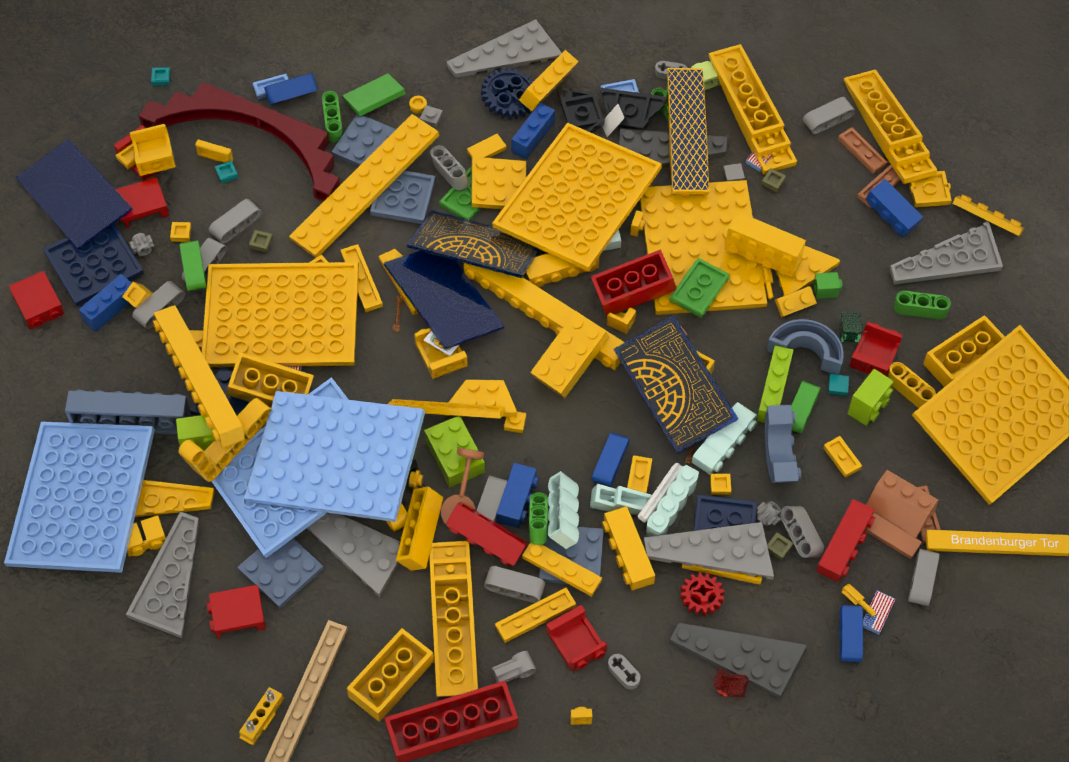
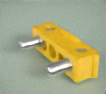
M269 687L239 731V738L253 746L263 730H266L274 718L275 712L285 697Z

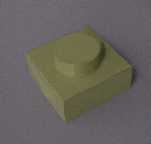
M770 168L763 178L761 185L778 192L786 180V175Z
M255 230L249 243V249L267 253L273 240V235Z
M776 533L767 544L770 554L782 561L793 547V543L779 533Z

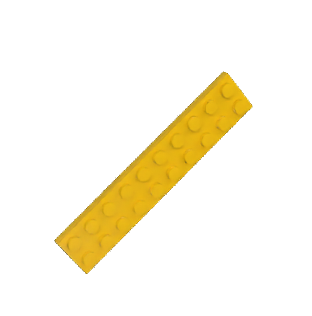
M411 114L289 236L290 240L315 258L319 257L439 137V132Z

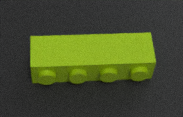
M776 345L774 347L757 416V421L765 423L767 406L781 404L793 349Z

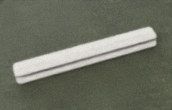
M675 463L639 513L638 519L644 523L648 521L650 515L657 509L659 501L666 496L668 487L676 480L677 474L683 466Z

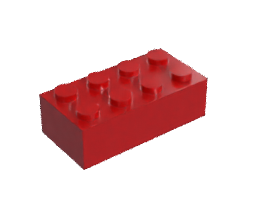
M661 249L591 276L606 317L609 313L617 314L677 290L674 278Z

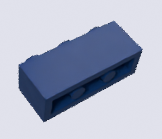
M539 103L511 139V152L527 160L554 125L555 110Z
M886 179L870 190L865 199L869 206L874 208L882 219L887 221L894 231L903 238L914 230L923 219V216Z
M120 274L79 309L83 322L95 332L129 304L122 296L132 283Z
M517 463L513 464L496 513L497 523L519 528L521 522H525L528 513L526 507L530 505L532 489L537 487L539 477L536 476L537 469Z

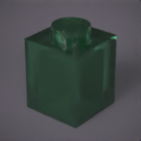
M842 313L839 321L841 342H859L862 335L861 313Z

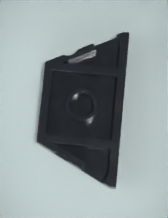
M557 87V94L566 123H570L590 133L595 132L604 125V119L595 93L582 92L575 89L573 91L562 90V87Z
M601 88L607 115L617 104H619L624 115V119L618 127L645 130L668 101L665 96Z

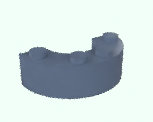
M807 319L792 320L779 326L770 336L767 352L773 353L775 345L789 349L808 348L819 356L821 361L820 370L839 375L844 356L843 347L837 335L822 323Z
M791 405L767 406L765 452L768 473L772 483L798 482L801 479V469L797 468L796 455L792 453L794 436L791 435L792 425L795 423V411L791 410Z

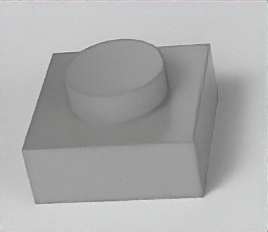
M426 105L420 120L431 127L437 128L443 115V110Z

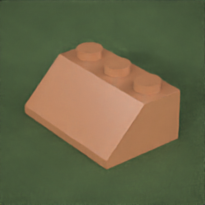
M886 470L876 484L866 505L875 509V514L917 538L936 511L938 499Z

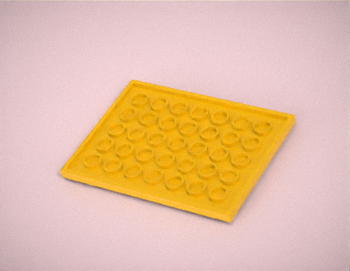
M567 123L493 221V228L589 271L662 168V164Z
M747 180L709 183V194H672V185L648 187L640 198L641 212H643V220H645L644 236L647 254L661 249L674 278L676 288L697 258H700L730 274L729 280L707 311L767 307L761 264L725 249L728 227L737 211L753 218ZM673 292L653 299L655 315L691 312L669 301Z
M358 262L209 264L202 341V355L209 367H235L239 352L282 366H355Z
M1019 325L916 410L912 416L990 505L1069 437V380L1023 327Z

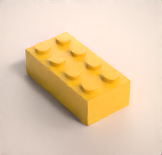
M737 211L728 227L725 249L731 253L744 256L750 261L758 262L764 267L779 271L783 275L793 277L801 262L806 240Z
M575 311L530 373L535 379L565 399L609 339V335L604 329Z
M984 315L927 352L923 365L945 387L1005 338V336Z
M239 352L226 395L248 402L258 398L271 408L276 391L308 395L314 375Z
M401 628L347 687L348 697L380 722L433 664V652Z

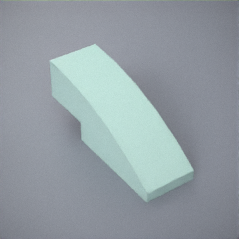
M597 484L592 489L590 508L610 512L627 506L630 514L639 515L652 495L618 486L615 489Z

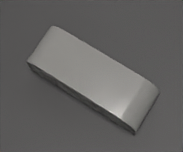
M840 97L808 112L803 117V122L812 134H818L851 118L855 113V109L845 97Z
M438 145L433 147L430 154L436 170L455 190L465 189L468 186V179L463 166L444 146Z
M245 199L214 221L209 227V232L220 243L225 244L260 218L262 211L250 199Z
M208 238L200 247L205 281L208 278V265L219 264L227 250L226 245L212 238ZM183 271V273H182V280H183V281H185L184 271Z
M167 281L135 309L132 317L143 327L150 329L153 327V321L155 320L154 312L174 305L177 306L184 299L185 292L172 281Z
M489 476L477 512L496 523V513L508 480Z
M801 506L783 507L780 517L799 555L803 558L821 557L824 552V545L806 510Z
M919 548L908 602L929 606L939 553Z
M491 566L484 583V588L491 592L536 603L541 600L546 583L544 580L534 576Z

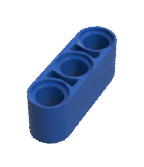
M313 73L264 87L269 104L318 90Z
M610 433L594 470L593 482L608 487L612 486L628 448L630 438Z
M841 605L840 661L861 663L863 658L862 606Z

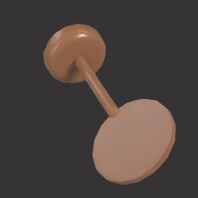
M457 447V454L467 457L460 494L448 497L441 507V517L445 524L459 502H463L476 510L474 502L469 497L464 496L471 459L481 460L484 457V452Z

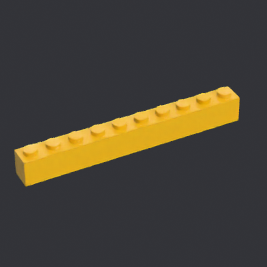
M467 259L464 262V274L469 279H474L483 288L494 292L498 298L505 299L514 308H519L528 317L539 321L543 327L553 330L556 335L559 334L575 312V310L512 270L472 259ZM606 331L609 339L595 358L601 361L605 367L615 370L624 360L619 349L628 344Z
M176 306L154 312L155 320L153 321L155 331H159L161 342L166 343L165 347L168 355L172 354L173 364L175 367H179L178 372L181 379L185 378L186 388L188 391H192L191 395L194 403L199 404L198 409L201 416L205 415L208 429L212 428L215 442L219 441L222 448L245 440L243 427Z

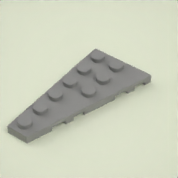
M535 19L447 61L446 66L453 76L458 78L475 75L477 72L485 70L492 72L494 69L502 67L503 69H508V67L515 68L530 65L531 62L541 61V63L548 62V59H557L562 52Z
M987 221L980 227L969 229L968 232L962 235L958 234L936 244L929 250L925 249L914 257H908L892 264L889 270L893 283L896 285L1002 271L1003 264L989 221Z
M180 511L126 613L127 618L176 637H183L199 528V519L197 517Z
M326 513L306 528L351 572H354L366 586L368 585L378 597L381 596L399 564L396 561L400 541L343 515Z
M762 522L645 537L643 540L649 560L668 563L678 562L684 563L686 566L696 565L702 566L704 569L728 573L738 572L752 577L757 575L766 577V579H774Z

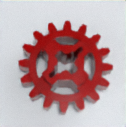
M699 572L698 577L692 574L690 580L685 579L684 585L681 586L682 593L680 599H685L683 606H689L688 612L695 610L696 616H698L699 612L706 616L707 611L714 614L715 609H720V603L724 601L723 595L725 591L720 589L722 587L721 582L716 583V576L710 579L709 573L703 577L702 573Z

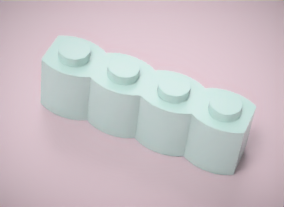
M738 402L730 410L733 418L716 427L693 455L692 463L709 475L720 471L724 464L723 461L733 455L734 447L737 444L741 445L746 438L745 434L748 431L751 432L757 424L755 421L757 415Z
M688 465L683 466L679 470L676 480L668 487L667 495L659 501L657 511L653 512L648 519L647 537L667 534L668 527L675 522L678 512L686 505L687 497L695 491L699 471Z
M560 471L550 477L548 483L550 491L548 497V505L550 506L548 511V520L550 522L548 536L567 549L575 545L579 539L577 528L579 523L577 513L579 508V501L577 499L579 487L576 482Z

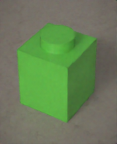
M838 272L815 273L813 281L815 299L838 298L839 291L842 290V280L839 279Z

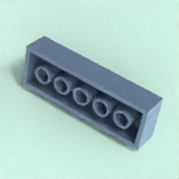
M78 389L68 391L65 408L69 423L153 426L155 429L154 433L177 434L176 419L191 417L187 398L181 394L163 395L161 393L143 394L141 392L124 393L121 391L104 392L101 390L91 392Z

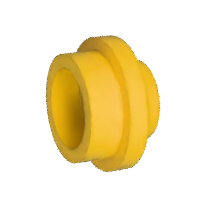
M420 470L416 472L411 471L409 478V487L417 489L423 483V475H420Z

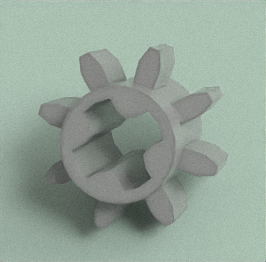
M144 233L134 235L132 241L129 242L133 254L138 253L140 256L148 255L152 250L151 248L154 247L151 236H145Z
M763 501L757 507V518L762 524L766 526L773 524L775 526L781 519L779 517L781 509L776 503L772 501L765 503Z

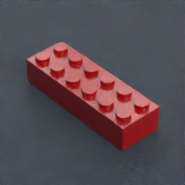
M502 681L385 717V725L396 761L408 762L517 728L518 716L506 681Z

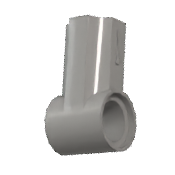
M522 651L514 655L511 660L492 667L496 682L499 683L502 681L508 682L518 677H529L536 672V668L528 651Z

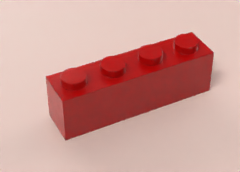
M854 499L851 501L818 564V573L838 583L841 577H846L850 569L848 566L850 560L854 561L859 550L856 549L858 544L864 543L867 536L865 531L867 527H872L876 519L873 517L875 509Z
M463 502L457 503L446 522L451 532L457 535H464L469 543L482 546L484 552L491 556L495 554L500 557V561L507 566L516 565L529 544Z

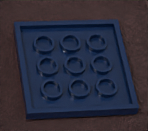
M114 222L110 223L81 246L69 236L43 248L46 257L76 307L88 302L120 274L129 281L144 274L143 269Z

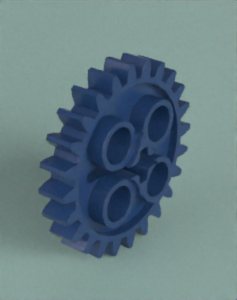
M508 67L507 71L501 68L500 73L494 70V75L489 73L488 78H485L484 83H482L481 96L482 101L485 102V107L490 106L489 112L495 110V116L499 113L502 114V119L505 115H508L509 120H511L512 116L518 119L519 114L525 117V112L529 114L531 112L519 99L534 80H529L530 75L523 76L524 71L517 73V68L514 72L511 71L510 67Z

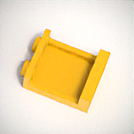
M165 124L130 132L136 157L135 162L140 176L176 167Z
M433 327L421 329L414 334L416 347L432 379L468 366L467 355L465 351L461 350L460 346L449 356L424 341Z

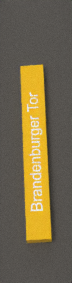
M926 530L925 532L928 551L1069 556V535Z

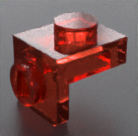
M718 669L717 676L714 678V687L721 696L745 697L749 678L746 675L726 674L723 669Z

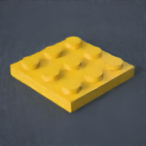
M472 157L471 207L503 209L526 179V161Z

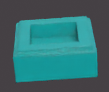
M170 67L152 68V86L170 85Z
M232 161L215 166V171L221 184L238 178Z
M830 374L828 394L847 396L849 376Z

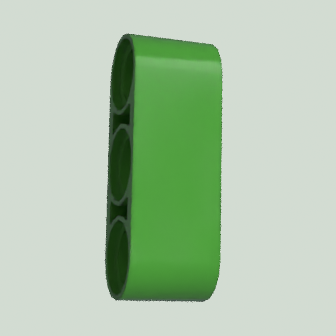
M327 91L322 95L326 132L330 142L338 143L343 135L338 95L333 91Z
M199 241L180 243L187 291L207 288Z
M900 291L896 296L893 308L900 315L944 319L948 314L951 302L949 298L943 295Z
M802 381L791 405V410L795 411V423L792 425V431L802 434L821 387Z
M540 492L530 496L529 539L535 545H542L548 539V497Z

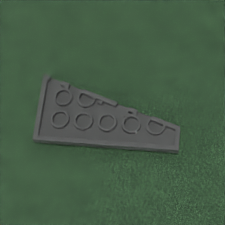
M620 128V146L661 163L662 168L670 166L669 132ZM707 135L708 159L726 156L727 137Z
M678 623L669 640V643L779 699L807 647L805 644Z

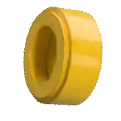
M422 96L412 97L409 101L410 110L416 114L423 113L427 105L426 99Z

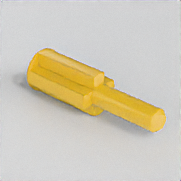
M761 265L768 299L771 300L774 298L771 283H773L771 268Z
M847 584L842 589L841 593L854 605L857 606L859 604L871 616L876 615V612L863 601L865 597L852 585Z

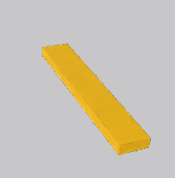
M392 399L388 403V405L424 409L425 414L499 419L505 414L504 406Z

